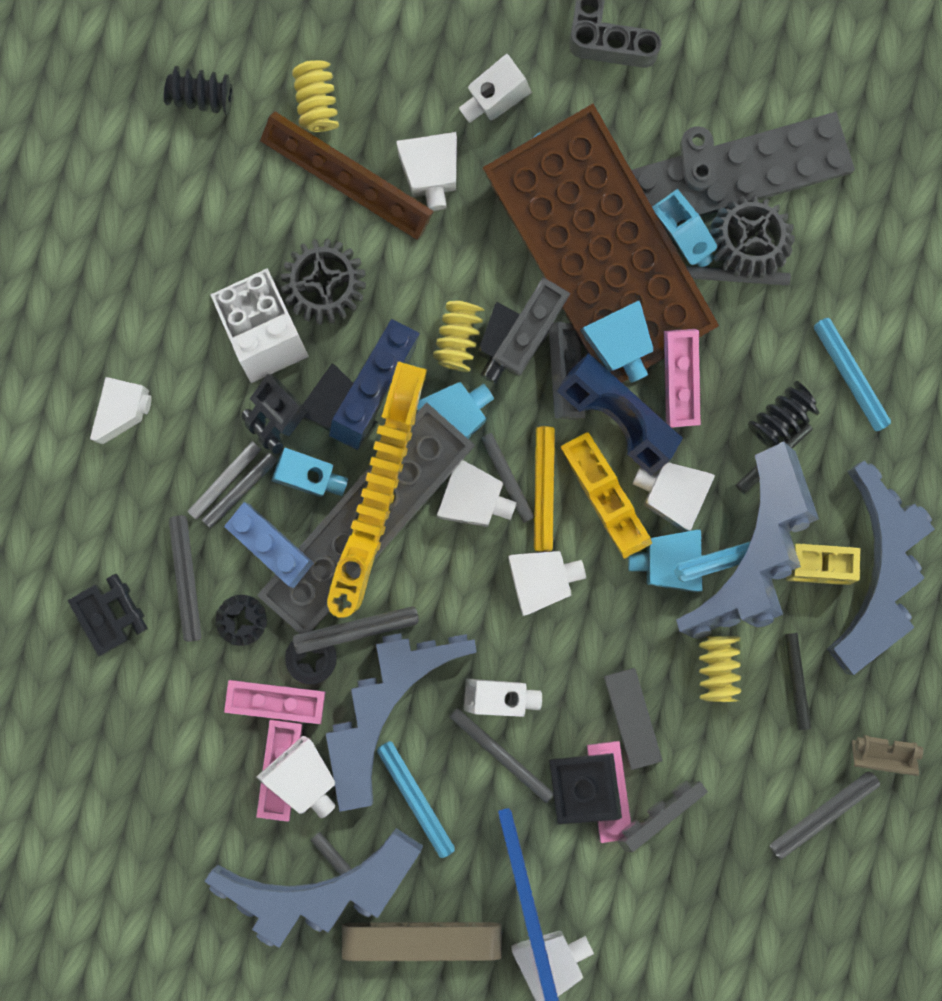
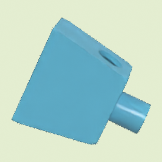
M678 189L652 206L663 227L690 265L697 264L699 267H704L713 261L714 255L712 252L716 250L717 245L699 214ZM681 220H687L686 222H684L683 224H681L679 227L677 226V223H678L679 221H681Z
M639 301L580 329L609 372L623 366L631 383L648 375L640 357L653 352V346Z
M459 382L419 400L417 412L426 402L429 403L469 439L486 422V418L480 409L494 400V397L485 384L468 393L463 384Z
M284 448L281 451L271 481L321 497L325 491L343 496L348 478L331 473L333 465ZM309 470L318 473L319 480L317 483L308 480L307 473Z
M701 530L651 538L652 544L646 547V552H636L628 557L629 571H647V585L689 592L702 591V576L681 582L674 571L677 563L702 556Z

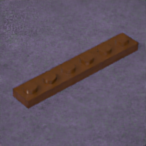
M276 111L269 116L260 139L262 143L416 240L423 235L433 215V210Z

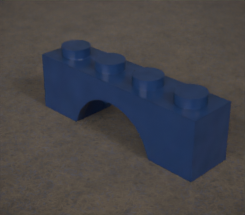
M393 319L390 320L332 419L330 437L359 450L390 389L397 363L408 364L415 352L420 335L419 332Z
M589 353L570 370L556 390L579 412L593 409L611 417L625 435L628 446L627 455L649 475H653L672 459L683 439Z

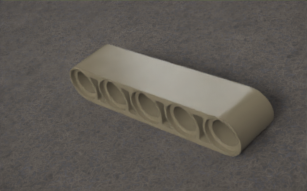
M360 922L342 925V959L347 961H489L502 958V924Z

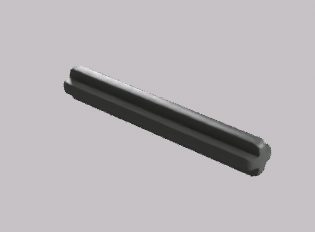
M178 515L169 518L183 640L191 642L200 640L202 636L188 522L186 516Z
M411 606L298 634L293 637V644L296 653L300 654L413 626L418 623L419 617L416 608Z
M870 771L863 774L770 844L772 852L779 859L785 858L880 786L878 778Z

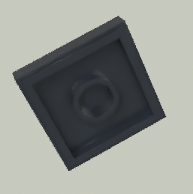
M613 753L549 760L558 825L610 821L622 818Z

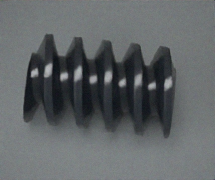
M175 66L172 74H169L166 78L163 98L165 105H170L173 101L176 107H182L186 102L188 109H194L198 104L201 111H207L210 106L213 113H219L223 107L225 115H229L232 106L233 87L230 84L228 74H224L222 81L218 82L216 72H212L209 80H205L204 70H200L197 77L193 78L191 68H187L184 76H181L179 66Z
M799 381L794 382L795 389L788 387L785 390V397H776V405L768 404L766 406L767 414L760 412L756 416L757 422H748L752 433L766 446L780 444L778 440L780 436L789 441L791 439L788 432L789 428L799 432L800 427L797 423L799 419L806 424L810 422L807 415L808 411L815 415L820 414L816 406V400Z

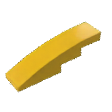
M589 432L560 446L576 478L622 557L625 559L652 544L651 537L637 517L633 505L619 485L617 476Z

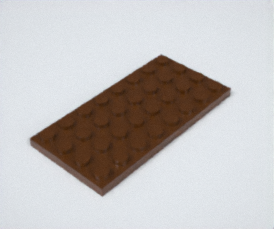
M594 104L587 106L482 168L543 277L570 293L562 310L586 352L592 355L601 365L605 367L580 329L637 301L642 306L653 346V352L640 357L645 369L665 358L664 331L699 330L700 338L719 326ZM623 366L610 371L621 383L629 379Z

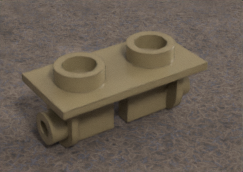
M868 735L852 740L854 767L919 776L917 759H922L923 747L918 746L916 742L894 741L893 746H889L887 739L869 737Z

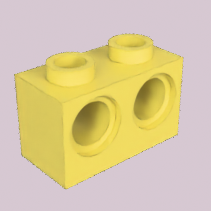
M794 544L801 567L792 570V574L786 577V581L851 585L860 580V548Z

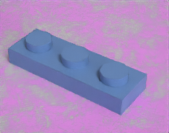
M243 502L224 526L289 587L294 588L314 564L246 502Z

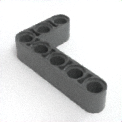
M576 0L569 42L572 54L582 59L641 68L650 67L656 62L662 43L660 36L655 31L603 23L602 15L605 0ZM589 5L594 7L596 12L587 14L581 8ZM586 35L591 38L592 42L582 44L577 40V37ZM618 40L622 47L614 49L607 42ZM642 44L649 45L653 52L644 53L638 46Z

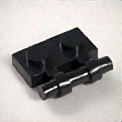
M267 374L250 397V400L256 406L253 410H244L241 417L245 421V427L252 434L258 435L260 444L265 449L278 454L284 447L280 442V433L290 437L308 410L276 377ZM266 418L270 420L267 425L265 421Z
M117 573L106 579L111 588L109 592L103 594L99 585L95 584L67 600L98 656H103L129 641L123 630L129 625H132L137 635L148 630L143 620L145 617L141 608H136L129 595L131 591L127 583L123 584ZM118 600L126 614L117 619L109 605Z

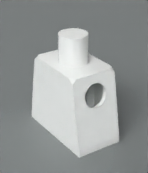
M506 54L468 86L473 97L460 106L459 110L469 123L483 113L491 121L532 92L524 75L510 56ZM494 94L492 97L487 98L488 95Z
M456 132L397 141L398 155L413 197L426 196L427 206L433 211L445 209L447 207L445 192L456 190Z
M463 460L452 472L437 518L488 527L492 514L511 520L517 502L499 496L503 482Z
M668 462L658 470L657 474L654 473L653 475H649L640 467L633 485L649 492L644 502L645 507L679 530L687 532L691 531L715 475Z
M560 551L516 554L507 557L522 616L571 596L569 583L586 579L582 560L564 564Z
M466 679L464 711L473 714L524 717L525 709H541L542 692L526 690L525 683ZM509 693L510 700L507 704H505V695Z
M305 736L297 740L256 776L261 783L299 814L304 813L311 807L320 818H324L335 808V804L326 795V792L335 785V781L314 744Z
M562 931L543 935L558 997L583 978L577 962L594 954L586 936L568 944ZM530 939L512 945V953L535 1000L545 1001Z

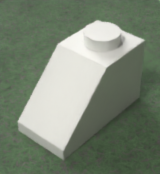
M106 377L90 439L96 443L104 444L141 422L143 414H147L151 406V396L148 395L149 390L142 385Z

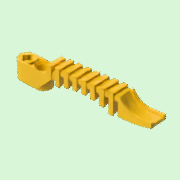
M402 362L397 363L382 413V418L386 419L385 425L378 426L377 434H381L380 441H375L373 449L377 450L376 456L371 457L369 465L373 467L372 471L368 472L365 481H368V485L362 490L361 497H364L363 503L358 504L356 510L359 513V517L352 521V535L349 536L336 566L327 599L328 609L336 617H348L356 612L362 604L374 557L380 549L381 542H379V539L385 532L386 526L384 524L386 519L389 518V506L394 500L395 495H393V492L398 486L399 479L397 478L399 472H402L404 465L402 460L407 454L408 448L406 446L408 441L411 440L412 425L415 424L417 406L427 369ZM349 561H354L360 566L361 574L358 578H353L347 573L346 567ZM344 594L347 595V601L351 602L346 608L343 607V601L338 600Z

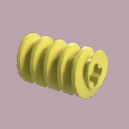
M306 61L294 67L292 71L293 77L296 79L294 87L298 91L295 97L299 103L297 112L301 116L299 118V126L311 132L329 131L339 127L337 121L329 120V118L337 115V110L328 108L329 105L336 103V99L333 96H326V94L334 91V85L325 84L326 81L333 78L332 73L323 71L331 65L326 61Z
M449 301L446 303L445 308L450 313L444 314L442 321L447 326H442L439 329V333L445 338H439L436 341V345L442 350L434 351L433 357L443 367L470 372V368L463 364V360H473L474 356L466 352V348H476L477 344L471 341L469 337L480 334V331L473 328L472 325L483 322V319L475 314L485 310L471 303Z
M707 637L708 640L699 643V647L708 650V653L700 656L699 660L708 663V666L700 669L699 673L709 676V679L700 682V686L709 689V692L700 695V699L710 702L739 701L733 699L732 696L741 693V689L733 686L732 683L741 680V676L732 673L731 670L740 667L741 663L732 660L731 657L740 654V650L731 647V644L740 641V637Z

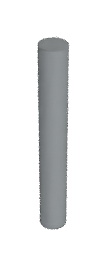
M252 441L187 512L197 520L261 449Z

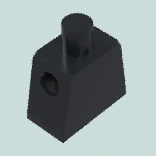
M496 302L478 353L488 360L480 375L494 384L498 383L504 370L516 375L493 361V357L520 315L499 302ZM549 330L543 338L542 342L540 343L539 347L537 348L536 352L547 340L550 332Z
M333 363L302 404L308 410L303 419L327 431H330L332 419L353 385V382ZM374 420V423L366 436L367 438L372 434V432L376 428L378 421Z

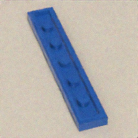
M509 808L499 810L501 826L545 1001H559L512 811Z

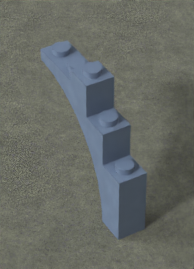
M785 442L755 455L760 477V507L756 529L745 556L735 573L714 596L699 608L676 620L680 632L694 639L709 636L712 633L711 630L720 626H734L742 620L755 627H764L773 623V618L783 615L772 579L786 578L792 574V570L801 567L790 531H802L808 528L811 522L819 519L796 451Z
M866 461L856 464L847 472L861 492L870 515L874 536L873 571L869 589L859 612L845 632L827 648L832 657L848 675L856 674L915 628L909 621L912 617L908 610L900 603L897 605L895 601L925 579L919 572L922 568L918 561L912 555L907 556L905 552L934 530V527L930 524L932 519L923 507H917L915 504L902 509L900 497L895 491L884 486L880 481L882 475L873 464H867Z
M400 633L382 637L383 643L376 644L383 683L377 684L376 677L357 681L358 687L352 688L351 692L358 726L352 727V722L332 725L333 731L326 733L339 811L372 806L374 752L382 727L394 705L410 686L429 671L452 659L476 653L475 640L468 641L467 634L449 637V644L436 646L435 640L417 643V650L411 651L409 638L402 640Z
M395 828L383 845L360 865L340 876L315 884L296 886L263 884L240 877L220 865H217L210 872L204 882L210 885V891L216 896L223 899L228 897L237 903V909L249 917L255 915L259 918L252 930L257 933L256 936L261 942L268 946L276 945L280 947L300 915L306 918L305 922L314 930L321 932L323 929L329 933L349 900L355 903L354 908L367 917H370L372 914L378 918L418 857L423 845Z

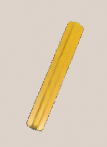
M550 426L536 428L534 550L538 552H549L553 549L555 430Z

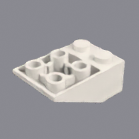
M268 268L211 294L238 360L251 383L266 377L267 374H273L309 357Z

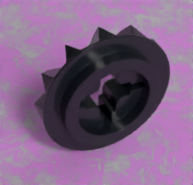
M234 595L224 600L216 611L215 625L220 637L233 645L245 646L254 643L262 636L267 625V615L263 605L254 597ZM246 607L245 618L249 622L254 623V625H242L237 633H235L237 629L235 628L236 622L228 616L229 614L240 615L241 611Z
M292 641L285 655L287 670L294 679L304 684H317L326 680L334 671L337 663L336 650L333 645L312 650L313 653H324L325 655L316 661V672H314L309 663L298 664V661L307 656V652L296 653Z

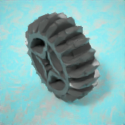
M756 195L751 198L750 202L742 196L738 199V204L731 200L727 203L726 208L722 207L718 210L717 217L713 218L711 222L712 229L709 233L717 245L715 250L717 253L714 257L715 262L725 261L723 271L732 267L735 269L734 277L739 276L740 272H744L746 279L749 280L752 278L753 273H755L760 280L764 278L766 272L772 275L777 271V267L781 268L785 265L786 258L790 257L793 251L791 246L795 242V236L791 235L794 229L793 224L786 223L789 218L788 213L778 214L780 210L779 204L772 208L768 206V198L763 203H759ZM766 228L772 233L775 245L771 243L772 239L766 234ZM728 230L732 232V237L737 241L738 245L736 248L729 239Z
M317 239L312 240L313 249L308 250L307 246L302 244L300 245L303 252L301 256L294 251L290 254L295 263H284L285 269L291 273L281 274V280L289 283L282 286L281 290L283 294H290L285 301L287 305L296 304L293 309L296 315L306 310L304 313L305 321L309 322L313 315L316 314L317 324L321 325L323 323L324 316H328L330 324H334V314L339 313L340 317L344 320L347 318L344 311L346 307L352 312L356 311L357 308L352 299L356 301L363 300V295L356 290L366 289V283L359 280L364 278L366 273L364 269H357L362 264L360 258L350 260L354 254L351 248L342 253V242L336 243L334 249H332L330 239H325L324 247H320ZM324 259L337 261L347 271L341 273L340 270L328 269L325 266ZM314 261L315 269L313 273L303 277V281H299L304 268ZM321 268L328 280V286H326L327 295H325L320 283H316V281L320 282ZM344 282H349L344 295L333 302L332 294L334 290L344 286ZM299 292L318 293L322 297L324 305H317L307 301Z

